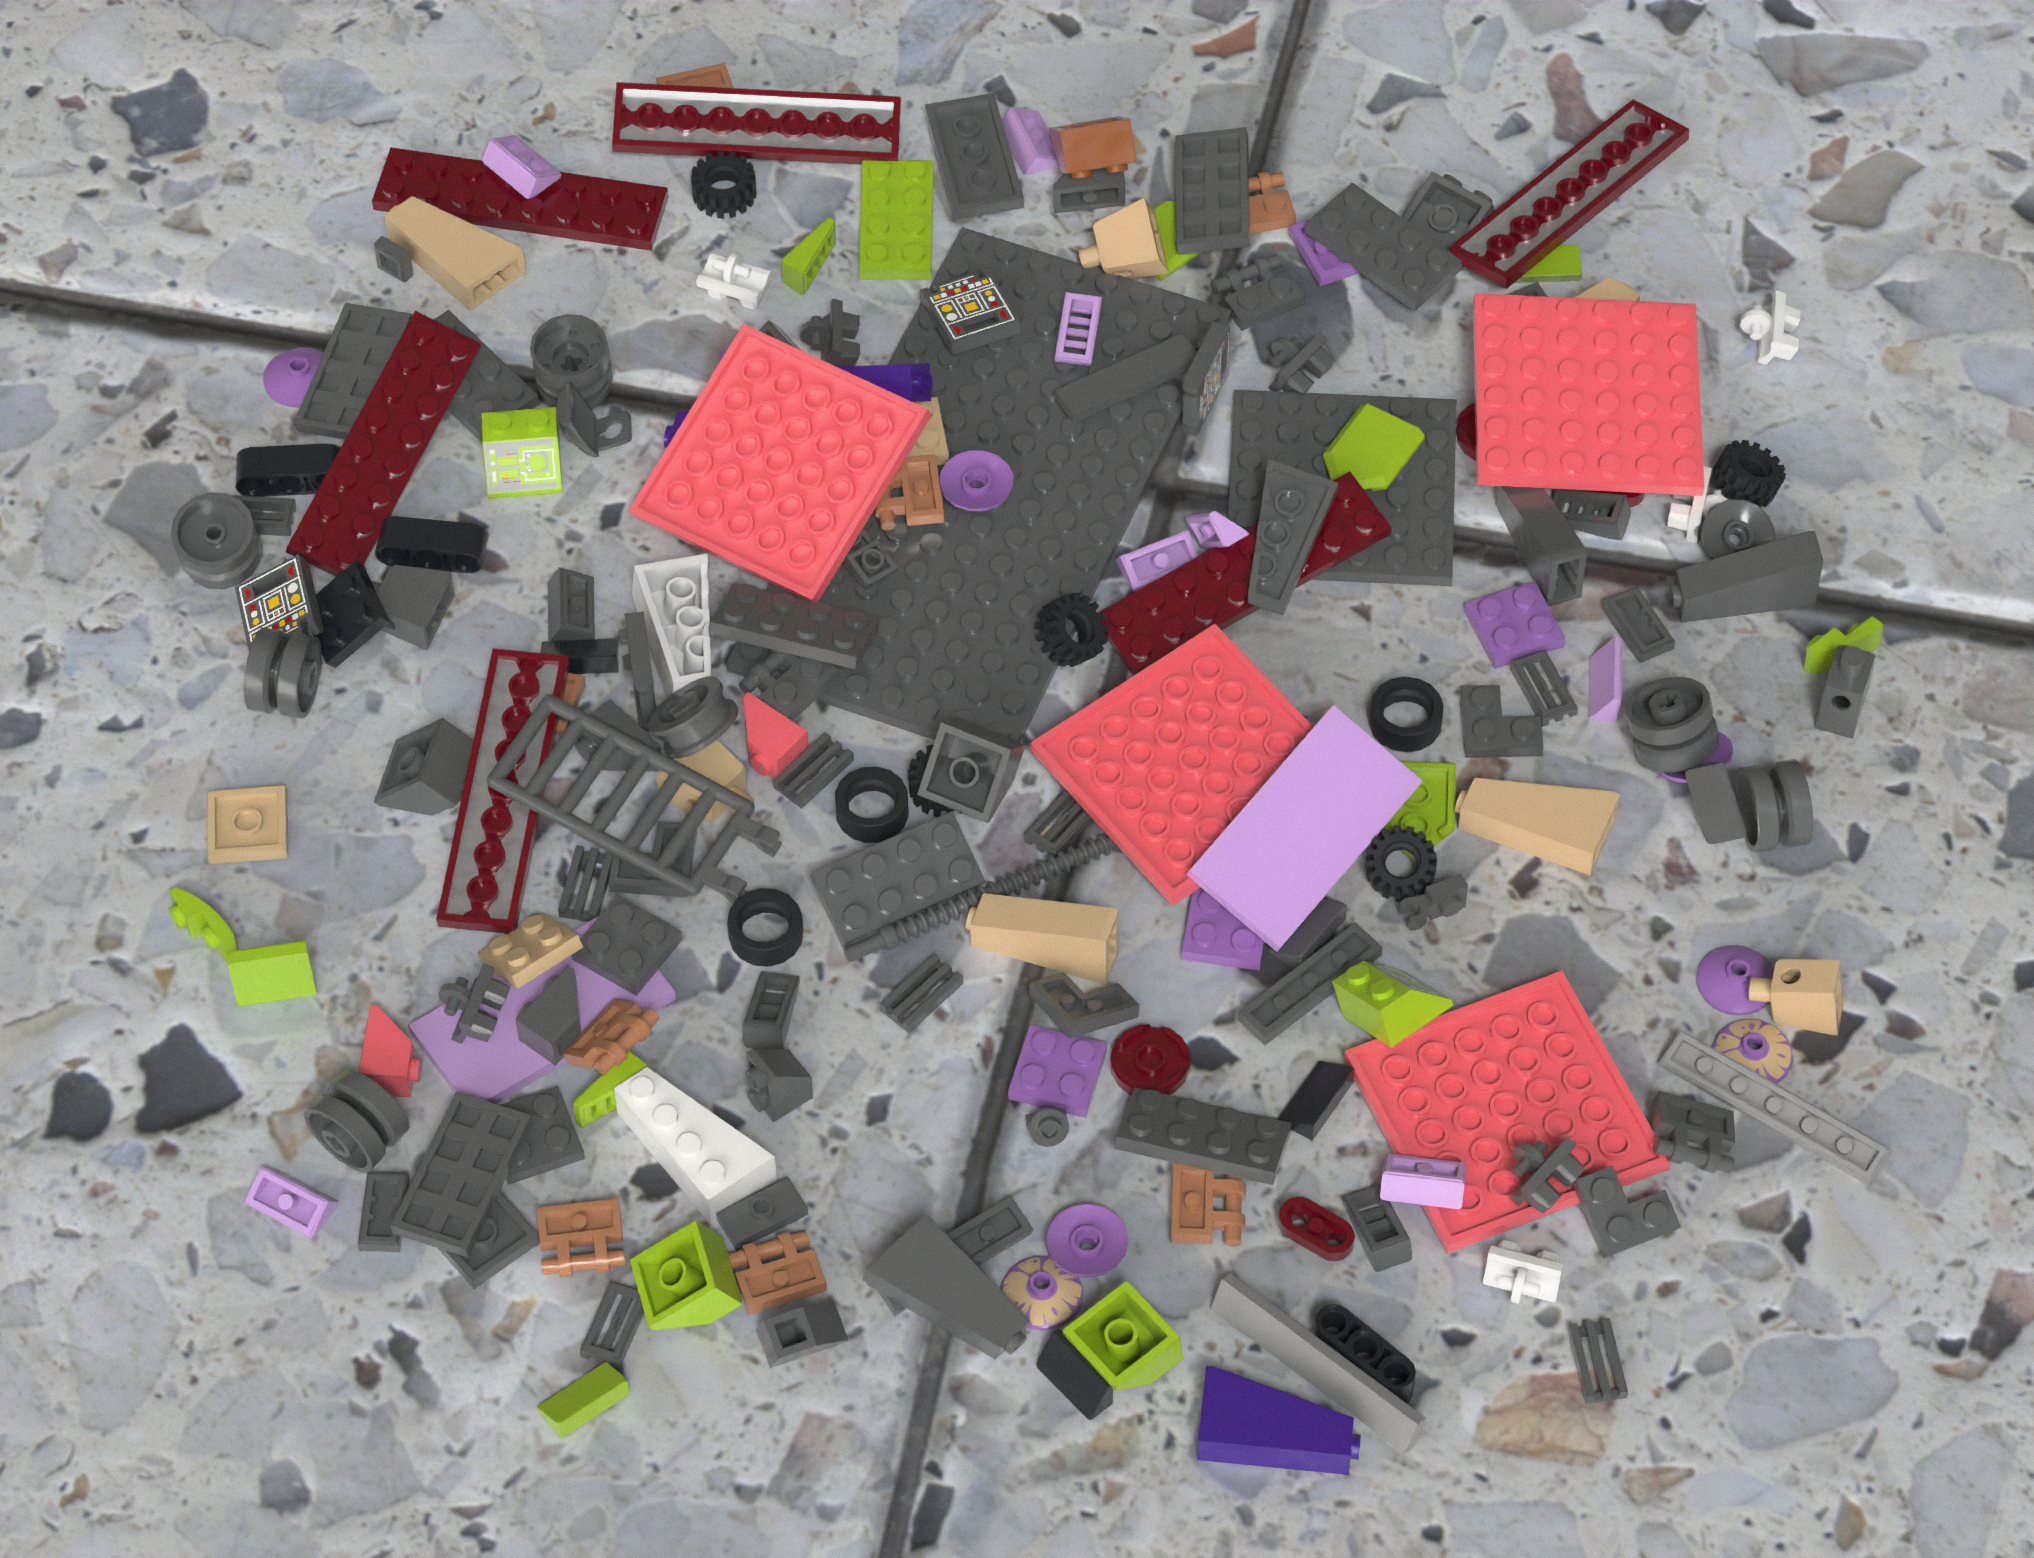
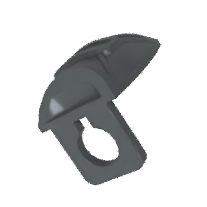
M570 382L565 384L557 400L556 416L562 433L570 443L574 442L585 454L596 458L599 457V452L631 441L632 425L631 415L628 411L597 419L579 391ZM615 423L622 424V430L616 437L605 438L600 436V433L606 432L607 428Z

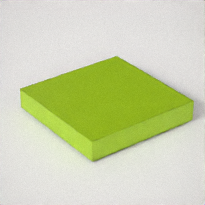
M304 940L226 952L227 966L238 1007L317 995L307 942Z

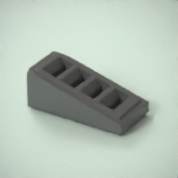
M1569 489L1554 490L1552 500L1572 529L1608 539L1623 540L1631 516L1627 495ZM1565 503L1571 504L1568 513L1563 512ZM1580 507H1585L1583 514H1578ZM1596 511L1600 512L1599 516L1595 515Z
M761 971L743 1022V1043L745 1047L783 1049L800 984V976ZM766 990L782 991V992H786V993H785V994L771 993V992H766Z
M1380 1184L1342 1197L1345 1209L1367 1258L1376 1272L1412 1259L1410 1238L1390 1201L1380 1198ZM1377 1203L1379 1204L1378 1207L1361 1213L1359 1212L1360 1209L1369 1207ZM1381 1219V1220H1379V1221H1376V1222L1367 1224V1223H1369V1222H1372V1221Z

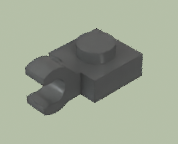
M1460 873L1425 887V894L1403 899L1399 905V912L1401 915L1410 911L1416 912L1418 915L1409 918L1408 928L1410 930L1421 929L1426 924L1427 917L1431 921L1441 916H1452L1466 907L1468 884Z

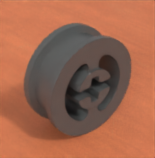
M704 677L687 684L666 698L652 713L648 721V728L653 735L662 736L665 741L664 751L669 757L683 758L706 748L721 737L736 720L739 708L732 699H725L722 695L723 685L717 677Z

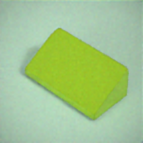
M1560 245L1515 283L1580 281L1582 278V265L1579 245Z
M604 1362L537 1406V1410L559 1438L562 1439L630 1394L629 1384L621 1373L607 1362Z

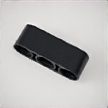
M304 444L244 448L237 453L235 488L242 495L255 497L316 494L340 447L334 444Z
M390 516L382 521L375 557L381 563L388 566L401 565L447 572L476 573L482 569L489 534L485 528L473 523Z
M1325 1305L1317 1312L1314 1329L1316 1337L1406 1404L1411 1401L1414 1392L1416 1369L1408 1357L1341 1305ZM1333 1327L1341 1330V1332L1334 1334L1325 1331V1329ZM1359 1353H1368L1373 1357L1363 1359L1356 1355ZM1398 1378L1403 1380L1404 1383L1397 1385L1388 1382V1380Z

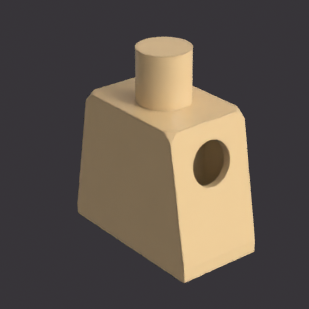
M1145 198L1095 222L1093 230L1097 244L1078 251L1083 268H1095L1102 265L1104 272L1113 276L1119 275L1129 279H1137L1169 273L1156 213Z
M718 740L692 755L674 758L675 761L754 803V798L745 793L747 778L744 765ZM663 771L656 776L658 791L669 776ZM683 783L669 804L689 813L702 792ZM716 800L703 820L714 822L727 809L733 813L736 810Z
M1780 959L1775 963L1773 979L1751 977L1749 1001L1771 1003L1773 1021L1776 1024L1838 1036L1844 1006L1840 960Z

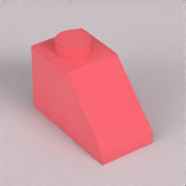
M747 692L743 696L749 763L758 774L762 776L768 775L774 779L808 748L807 730Z
M370 1005L359 1072L378 1083L391 1096L411 1097L413 1082H420L421 1058H415L412 1041L377 1005Z

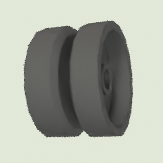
M209 492L192 498L180 508L173 519L171 536L174 547L185 573L193 582L208 589H227L240 585L253 575L261 561L262 544L251 512L240 499L227 493Z
M262 627L253 639L246 663L244 700L247 709L271 713L278 706L281 715L304 719L311 710L319 684L322 659L319 638L312 635L295 633L288 640L284 631Z
M1670 677L1658 679L1638 689L1626 703V717L1629 729L1633 734L1632 742L1636 757L1643 766L1652 771L1665 773L1686 771L1701 765L1712 757L1719 746V731L1716 720L1713 717L1710 693L1704 684L1692 678Z
M1795 759L1775 762L1770 772L1762 765L1741 767L1737 772L1736 799L1747 831L1745 841L1750 850L1754 853L1774 850L1779 840L1788 847L1809 844L1813 835V810L1809 786L1800 763Z
M344 1069L329 1085V1095H319L306 1109L304 1118L313 1136L336 1159L354 1170L367 1173L385 1156V1147H393L410 1128L409 1122L399 1104L378 1083L353 1069Z

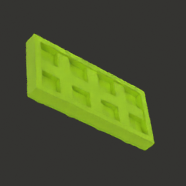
M934 160L862 161L859 280H932Z

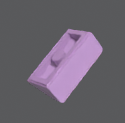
M1009 108L1002 122L1010 150L1022 173L1028 175L1059 166L1050 132L1039 111Z
M516 135L493 138L488 142L482 160L483 163L527 199L536 196L561 177V173Z
M1216 511L1191 513L1186 516V521L1202 549L1228 547L1249 535L1248 531Z
M1187 530L1119 556L1115 561L1131 590L1134 592L1198 557V553Z
M1614 637L1590 658L1588 711L1590 720L1616 722L1619 719L1622 699L1623 640H1621V637Z
M1387 1153L1384 1159L1380 1198L1386 1201L1461 1209L1467 1164Z
M267 1166L260 1167L244 1201L245 1204L310 1238H314L339 1202L273 1167Z

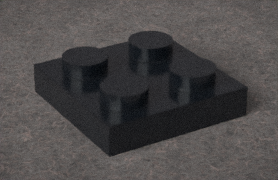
M355 561L316 594L324 632L318 635L313 634V636L319 638L321 654L325 663L334 668L338 667L390 622L365 567Z

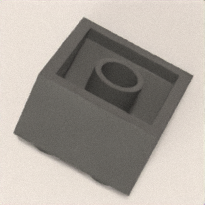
M957 717L942 721L917 795L988 823L991 821L1015 779L1026 744Z
M443 718L396 739L374 803L382 807L430 816L446 809L454 808L462 798V786L467 774L474 740Z

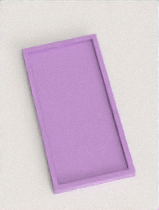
M1333 705L1186 875L1277 952L1423 781Z
M598 917L578 927L573 932L578 934L579 939H581ZM569 956L519 989L497 975L492 976V978L508 985L510 990L500 1011L482 1003L480 1004V1011L498 1018L488 1042L466 1036L462 1044L451 1040L462 1010L458 1009L455 1016H449L444 1012L446 1004L408 1024L411 1036L454 1094L457 1091L496 1104L568 1062L563 1057L555 1066L519 1041L516 1018L520 1009L526 1003L533 1002L543 992L549 979L555 975L559 976L568 965L575 969L581 1033L614 999L637 1003L644 1013L648 1008L657 1011L676 1000V994L659 969L636 996L575 962Z

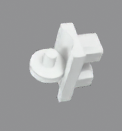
M732 252L728 258L711 253L704 270L698 275L696 283L698 287L707 289L708 296L722 299L731 296L739 299L743 307L754 310L757 308L771 280V271L742 263V255L736 252Z
M1778 290L1774 292L1773 302L1765 307L1754 305L1752 310L1746 311L1740 319L1741 329L1745 333L1750 334L1751 339L1758 340L1757 362L1765 365L1774 356L1790 361L1799 348V338L1785 334L1784 331L1794 332L1800 322L1801 310L1786 305V293Z
M1703 467L1704 491L1702 496L1674 495V498L1693 501V504L1687 505L1672 502L1667 526L1687 531V542L1697 543L1703 516L1706 517L1717 504L1728 500L1721 494V490H1715L1713 495H1708V485L1712 468Z
M1502 1240L1498 1247L1491 1245L1483 1284L1512 1291L1511 1302L1516 1304L1520 1303L1522 1294L1551 1302L1556 1301L1564 1265L1559 1263L1558 1253L1543 1250L1538 1252L1537 1257L1521 1253L1522 1248L1518 1243Z

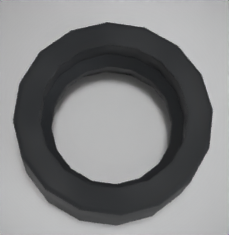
M1400 677L1390 679L1380 685L1372 696L1369 719L1372 734L1381 745L1393 751L1409 753L1423 750L1433 744L1441 732L1444 705L1438 691L1431 684L1419 678ZM1405 701L1424 707L1429 713V720L1420 726L1406 728L1389 722L1383 714L1385 708L1393 703Z
M877 766L862 767L848 773L839 782L835 791L836 821L841 830L852 839L864 843H879L896 836L905 827L909 817L908 791L902 779L891 770ZM878 791L885 793L895 801V807L888 814L879 818L860 817L849 810V802L855 796L864 792Z
M766 888L749 891L738 898L729 910L727 927L732 950L741 960L747 963L765 967L778 965L793 957L802 945L804 931L799 905L790 895L784 892ZM762 913L777 914L785 918L789 924L786 934L777 940L769 942L754 941L743 934L742 926L745 921L754 915Z

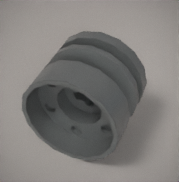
M573 314L553 317L540 325L532 336L530 353L537 389L542 400L549 407H556L562 389L566 383L570 382L583 396L591 409L602 403L610 393L613 382L608 342L604 330L594 320L583 315Z

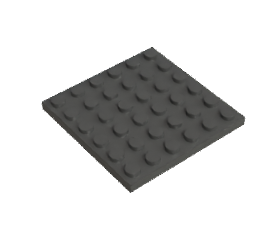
M1235 390L1228 519L1245 530L1259 522L1268 458L1331 480L1328 469H1326L1323 461V453L1359 406L1368 403L1418 427L1425 435V440L1388 489L1374 492L1371 489L1365 490L1392 527L1391 535L1311 580L1452 586L1457 399L1304 393L1301 395L1296 392Z

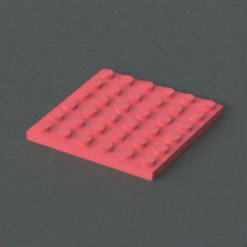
M1474 294L1473 327L1477 485L1702 496L1704 491L1696 304Z
M743 324L628 511L633 517L807 601L818 602L932 415L928 409Z
M1213 624L1030 742V749L1045 768L1173 906L1201 888L1186 875L1188 871L1314 726L1216 624Z
M1562 970L1439 1015L1392 1048L1380 1040L1374 1039L1344 1051V1061L1348 1066L1355 1069L1354 1079L1394 1154L1467 1164L1461 1209L1422 1205L1447 1254L1580 1203L1573 1184L1566 1188L1552 1173L1546 1180L1561 1196L1545 1213H1541L1526 1200L1518 1206L1509 1198L1531 1174L1526 1171L1520 1177L1513 1172V1167L1518 1163L1514 1158L1513 1150L1521 1142L1533 1146L1538 1140L1542 1141L1547 1146V1149L1542 1154L1545 1159L1556 1146H1559L1569 1137L1577 1145L1571 1153L1585 1168L1577 1179L1613 1165L1621 1187L1669 1170L1670 1161L1666 1160V1156L1653 1153V1144L1657 1137Z

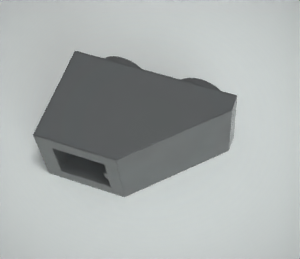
M569 965L559 976L551 977L546 983L543 992L533 1002L526 1003L520 1009L516 1018L519 1041L555 1066L564 1057L562 1052L581 1034L575 969Z
M753 1048L746 1052L748 1070L745 1071V1074L750 1084V1091L747 1094L751 1104L758 1112L764 1111L775 1122L813 1098L812 1077L789 1049Z
M834 1301L802 1306L764 1319L756 1329L770 1369L848 1341Z

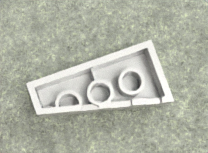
M708 553L634 566L632 597L637 612L644 611L648 644L666 698L697 679L711 676Z
M648 1067L614 1088L618 1115L710 1224L717 1221V1212L777 1182L774 1155Z

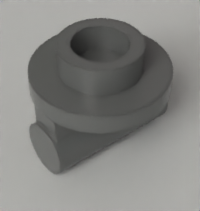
M1044 1107L1037 1110L1034 1114L1025 1115L1027 1131H1029L1032 1140L1038 1145L1044 1147L1058 1145L1066 1138L1069 1132V1122L1065 1109L1059 1110L1054 1107Z

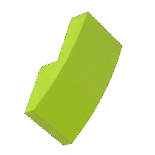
M1871 616L1861 625L1859 623L1854 624L1845 635L1834 627L1823 636L1820 634L1815 636L1805 650L1807 654L1804 671L1808 674L1830 671L1838 645L1853 646L1864 651L1873 652L1879 647L1883 624L1874 616Z
M178 887L169 890L173 906L168 908V911L178 929L185 927L192 940L202 935L210 950L217 948L224 961L227 960L226 952L237 950L234 934L227 923L208 904L193 894Z

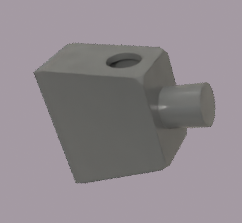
M394 565L389 568L382 584L371 581L390 621L381 630L421 649L428 650L455 596L451 572Z
M1837 646L1825 683L1815 729L1853 739L1871 683L1876 655L1861 650L1858 647ZM1837 697H1846L1850 701L1849 706H1837Z

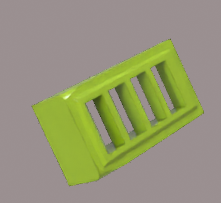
M830 217L826 219L782 258L783 283L800 295H804L836 245L834 219Z
M628 1051L626 1053L627 1059L619 1067L614 1066L606 1075L602 1074L573 1101L576 1124L583 1128L616 1110L614 1088L644 1068H651L632 1052Z

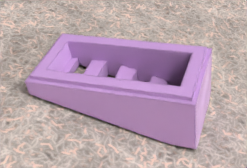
M1070 292L1065 293L1055 362L1091 366L1102 308V297ZM1071 312L1091 315V319L1073 317ZM1069 324L1089 326V330L1069 328ZM1067 335L1088 338L1087 342L1066 339ZM1065 347L1084 349L1086 352L1085 355L1064 352Z

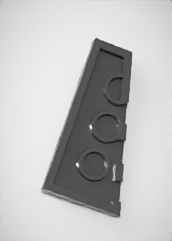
M1268 458L1248 591L1249 604L1284 615L1338 492L1339 483Z

